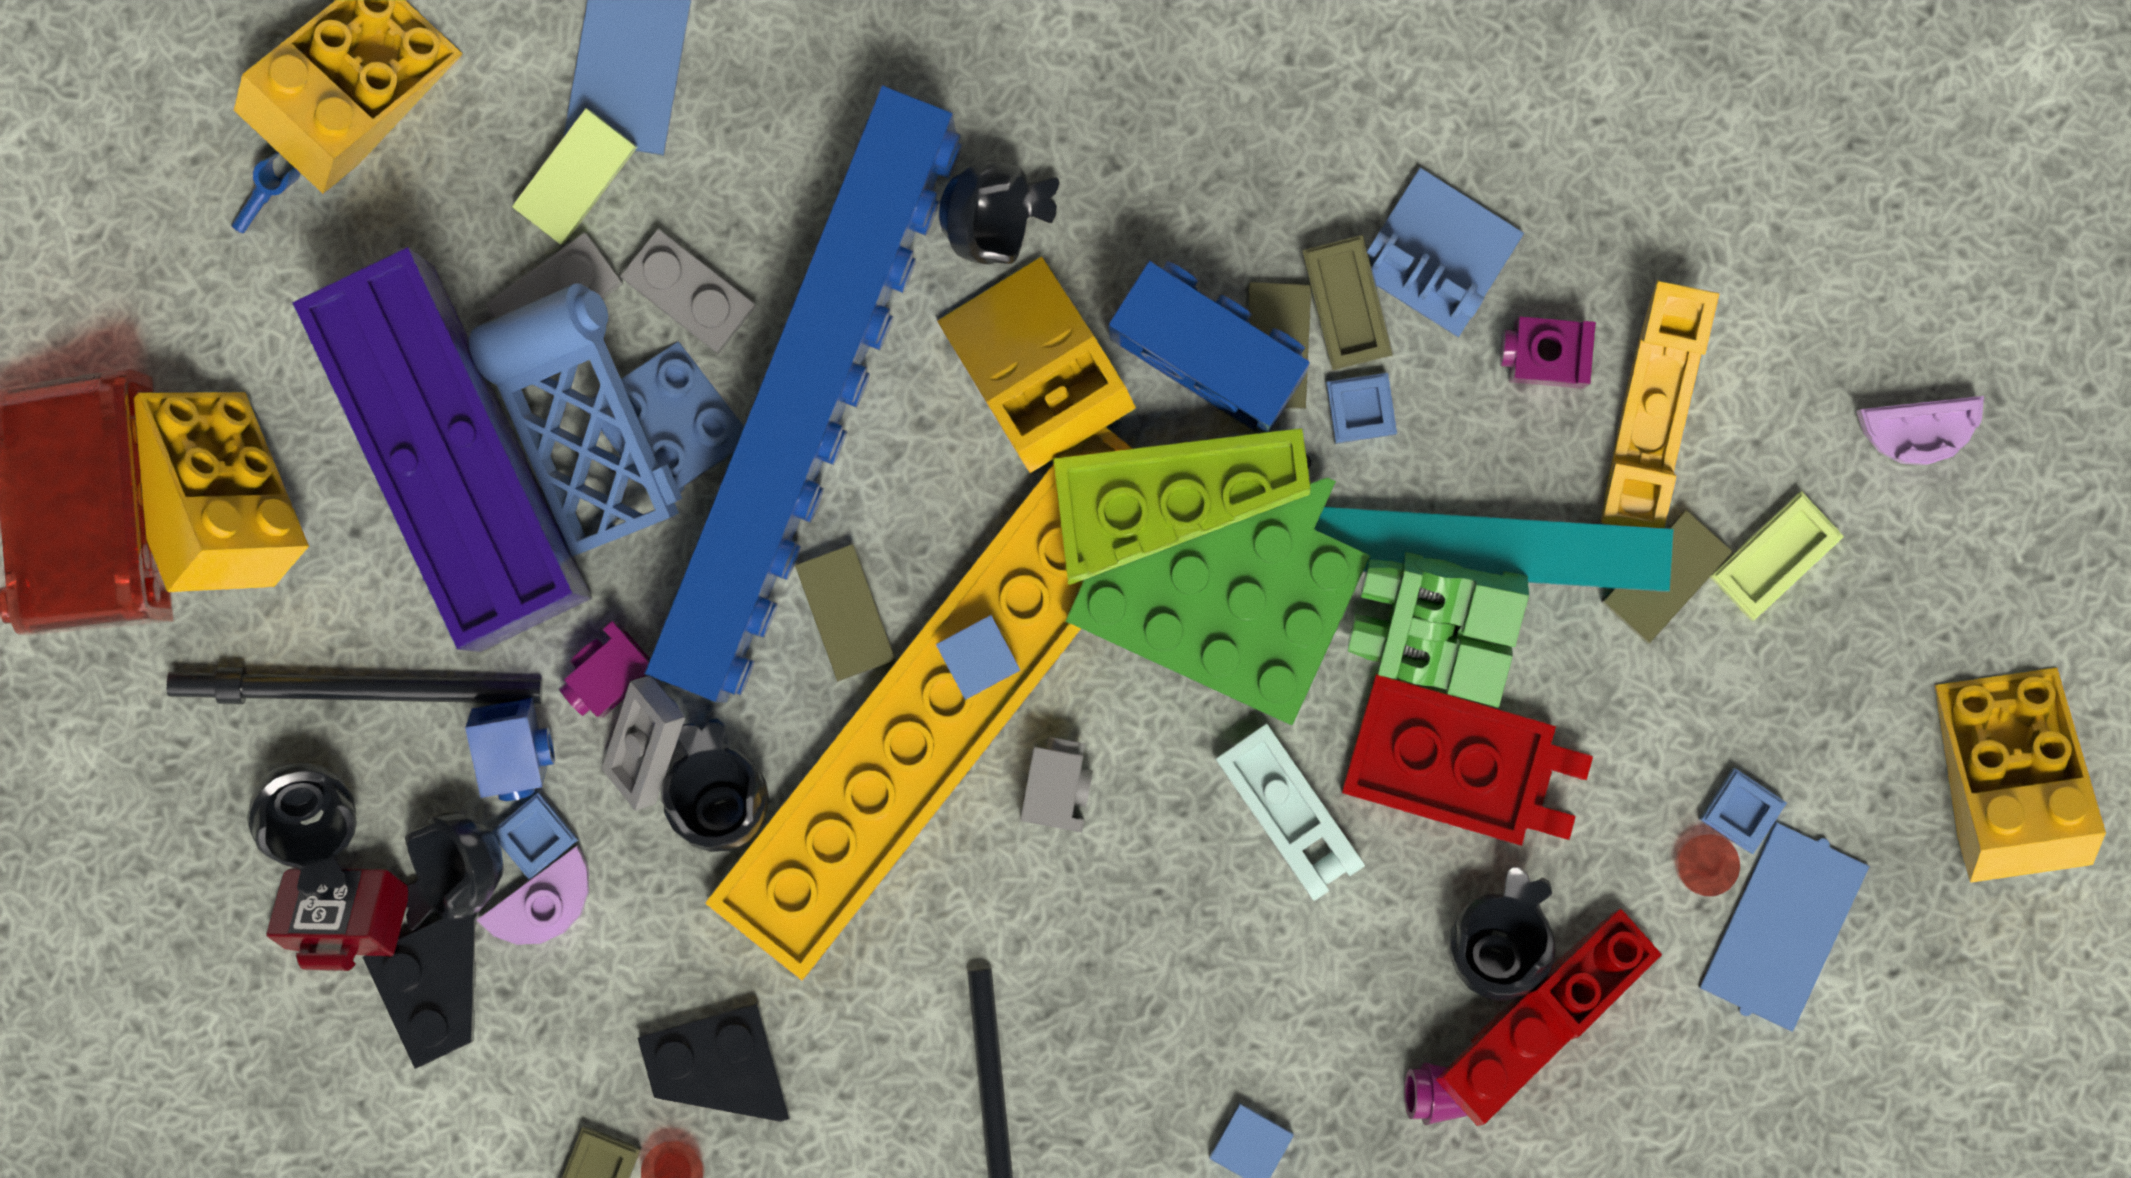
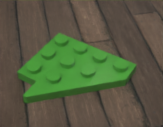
M1327 477L1311 483L1310 495L1083 580L1065 622L1293 726L1370 555L1314 530L1336 481Z

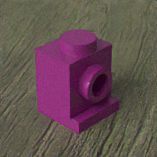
M1518 317L1514 321V330L1504 329L1501 340L1500 366L1510 367L1509 382L1583 389L1591 384L1596 322ZM1550 339L1557 344L1559 354L1556 360L1546 361L1539 356L1537 346L1540 340Z
M611 621L603 628L611 638L603 645L596 638L569 661L575 670L564 679L565 683L558 688L569 704L582 716L591 710L597 718L605 717L625 699L630 681L649 676L645 674L651 658L619 622Z

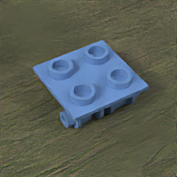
M1419 168L1367 253L1370 257L1377 287L1456 337H1459L1469 320L1472 319L1485 299L1484 296L1524 233L1427 171Z
M679 341L621 379L658 466L661 467L668 464L680 494L685 490V485L734 453L744 426ZM604 421L601 431L619 455L622 456L626 442L620 428Z

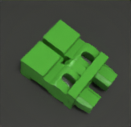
M1405 552L1402 563L1369 559L1361 589V597L1392 605L1388 621L1355 613L1347 651L1367 660L1378 662V675L1393 679L1398 677L1413 684L1443 688L1447 690L1449 695L1499 708L1513 657L1512 647L1516 646L1529 598L1528 576L1503 571L1502 575L1463 568L1460 565L1445 560L1423 558L1421 555ZM1455 625H1458L1457 631L1454 632Z

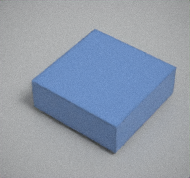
M1388 373L1326 382L1335 444L1397 434Z
M991 615L936 644L965 700L1021 671Z
M1732 768L1699 820L1748 853L1754 854L1787 802L1737 769Z
M541 793L534 795L492 831L501 847L529 880L541 873L579 841L578 837Z
M1239 1102L1211 1151L1209 1159L1243 1178H1271L1294 1134Z

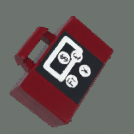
M296 868L288 869L281 878L266 936L283 949L300 952L296 953V959L302 970L349 971L356 965L353 961L356 955L393 956L408 903V886L387 869H342L346 879V884L342 888L330 889L322 883L315 895L307 897L297 891L300 870Z

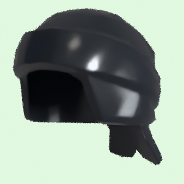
M990 159L979 162L954 176L948 182L940 199L939 221L941 230L950 242L954 252L961 258L986 265L993 263L1013 264L1022 248L1027 219L1035 217L1052 223L1056 217L1057 205L1050 198L1057 192L1060 184L1059 179L1051 177L1043 181L1027 183L1025 173L1018 165Z
M718 718L710 719L702 731L694 723L683 724L678 739L688 754L673 764L666 774L661 787V802L664 805V814L672 829L692 847L709 852L729 851L740 848L749 842L763 825L770 803L767 782L760 769L743 753L731 748L727 742L723 741L726 727Z
M297 762L273 769L257 785L249 805L247 822L257 848L266 857L282 865L300 870L297 891L307 897L315 895L322 883L330 889L342 888L346 884V879L342 869L335 860V856L349 845L355 834L357 818L353 794L336 773L320 764ZM320 810L323 811L319 821L307 825L301 824V821L314 817Z
M451 812L431 817L423 825L406 833L405 844L418 877L416 883L407 885V908H409L406 914L407 927L415 930L435 910L442 918L453 921L480 911L488 903L503 876L504 865L502 850L498 841L485 825L459 812Z
M1511 867L1506 875L1504 893L1484 894L1473 899L1459 913L1450 931L1449 954L1456 975L1470 990L1494 1001H1507L1531 992L1548 977L1555 959V938L1549 921L1541 910L1540 904L1552 895V887L1549 880L1542 877L1539 880L1529 882L1526 871L1519 867ZM1494 930L1507 934V938L1491 935ZM1488 949L1500 950L1501 952H1496Z

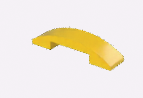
M1656 280L1624 397L1601 517L1603 524L1665 528L1677 477L1674 472L1701 355H1705L1719 299L1718 292Z

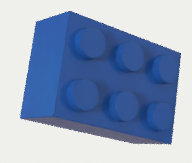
M1149 261L1108 324L1110 340L1257 434L1270 432L1306 376L1310 361L1302 357L1305 347L1291 336L1276 328H1273L1268 336L1252 326L1248 321L1252 314L1232 299L1219 295L1216 302L1198 292L1195 286L1199 281L1178 265L1167 261L1163 268H1160Z

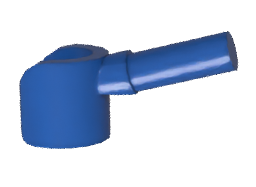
M277 151L272 152L254 167L253 181L256 186L252 191L251 197L231 224L240 233H245L271 196L281 194L300 177L301 173L296 168H292L283 179L275 175L273 161L280 154Z

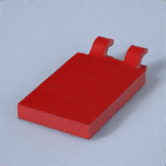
M1376 674L1342 793L1520 846L1523 844L1527 828L1570 840L1576 816L1549 809L1542 805L1552 771L1585 781L1587 780L1594 756L1552 745L1556 729L1554 725Z

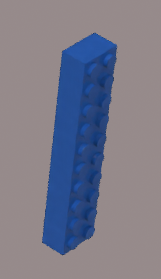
M882 85L645 674L714 702H727L730 693L733 695H741L755 662L745 657L754 635L763 638L766 636L778 603L768 600L777 576L788 580L801 549L800 545L792 541L800 519L811 522L821 501L824 488L815 482L823 462L834 465L844 444L847 430H844L839 422L845 407L848 404L857 408L868 384L870 373L866 372L867 367L862 366L870 347L877 350L882 348L892 324L893 316L890 315V309L886 308L893 290L903 293L912 275L916 258L913 257L914 251L910 250V246L916 232L926 236L935 218L939 206V201L936 200L937 192L933 191L939 175L949 179L962 149V144L959 143L961 134L956 133L953 113Z

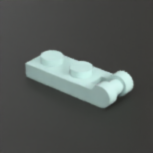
M1266 723L1215 758L1313 901L1329 892L1327 885L1345 872L1350 877L1365 867L1352 845ZM1322 837L1331 852L1312 865L1303 853V850Z

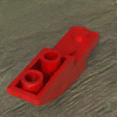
M1621 908L1617 909L1552 965L1548 977L1531 992L1515 998L1470 1040L1472 1044L1435 1080L1476 1126L1486 1124L1570 1040L1579 1038L1662 956L1661 952Z

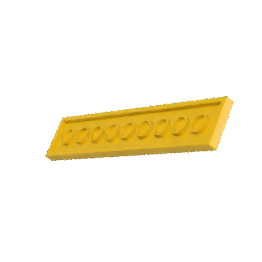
M1105 427L1062 453L1059 458L1133 448ZM1054 464L705 902L707 906L802 981L1081 630V628L1065 622L1083 580L1071 585L1068 584ZM991 615L1021 671L965 700L936 644Z

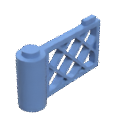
M572 284L475 327L469 337V350L472 360L481 375L486 380L497 385L572 557L679 514L674 502L683 499L668 464L661 467L658 466L603 338L608 322L607 307L603 299L596 292L591 291L582 284ZM590 360L600 382L596 401L571 389L578 365ZM561 372L558 382L549 378ZM534 385L554 395L547 421L531 413L521 389ZM567 402L591 414L584 439L559 427ZM604 421L621 430L626 442L621 458L596 446ZM555 441L579 453L572 478L557 471L551 458ZM592 460L616 471L609 497L584 484ZM629 478L645 486L655 510L642 514L621 503ZM580 498L605 510L598 532L587 537L576 515ZM617 517L625 520V522L614 526Z

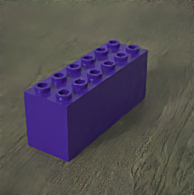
M407 247L292 302L456 649L482 652L593 599L490 382L481 375L472 360L469 350V338L434 265Z

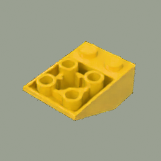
M335 0L242 74L233 111L324 194L365 159L463 53L406 0Z
M1042 256L937 320L1030 473L1136 409L1123 381Z
M137 393L134 397L146 540L167 592L275 587L309 547V544L246 393Z
M2058 668L1935 685L1957 837L1970 883L2093 865L2106 830Z

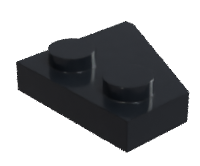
M477 912L453 921L442 918L398 939L393 956L362 957L414 1069L474 1041V988L476 987L475 927L477 924Z
M759 1002L645 1034L637 1038L654 1098L778 1122L791 1118Z

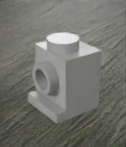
M1049 737L1047 749L1034 747L1020 821L1082 832L1084 819L1073 817L1072 814L1074 805L1087 806L1093 770L1081 768L1085 743Z

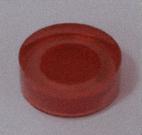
M1700 834L1688 839L1681 846L1676 857V872L1681 883L1689 891L1702 896H1717L1725 893L1735 884L1740 872V859L1735 847L1725 838L1713 834Z
M677 1139L666 1140L654 1146L644 1158L641 1167V1178H704L705 1165L699 1151L688 1142Z

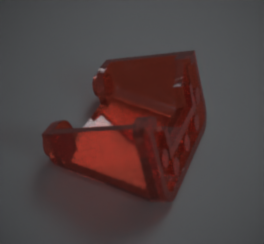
M122 369L0 388V523L6 587L0 588V616L4 624H12L15 633L18 635L27 636L173 622L171 592H160L158 578L152 577L151 574L159 572L146 540L134 397L137 393H154L151 376L132 369Z

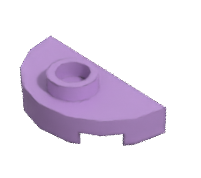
M1984 396L1857 410L1856 412L1863 434L1879 453L1902 464L1925 466L1953 457L1969 442L1975 429L1979 427L1982 421Z
M576 846L477 919V921L494 937L516 945L541 944L565 933L582 915L589 894V866L580 847Z

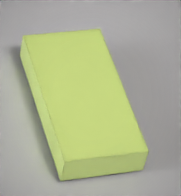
M585 108L512 207L560 245H564L638 146L593 111Z
M1801 491L1724 561L1710 578L1750 621H1754L1844 536Z

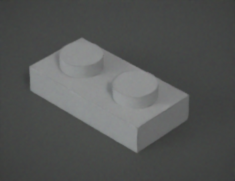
M660 229L656 230L620 276L625 282L718 355L757 307Z
M584 232L485 305L494 318H497L572 284H582L591 291L596 292L603 299L623 285V283L588 234Z
M652 676L630 681L602 766L604 773L635 811L656 804L685 720V716L680 711L677 703L664 692Z

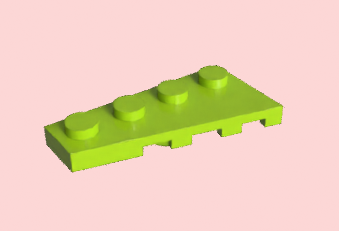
M1303 428L1054 458L1068 584L1077 583L1310 495L1311 488Z

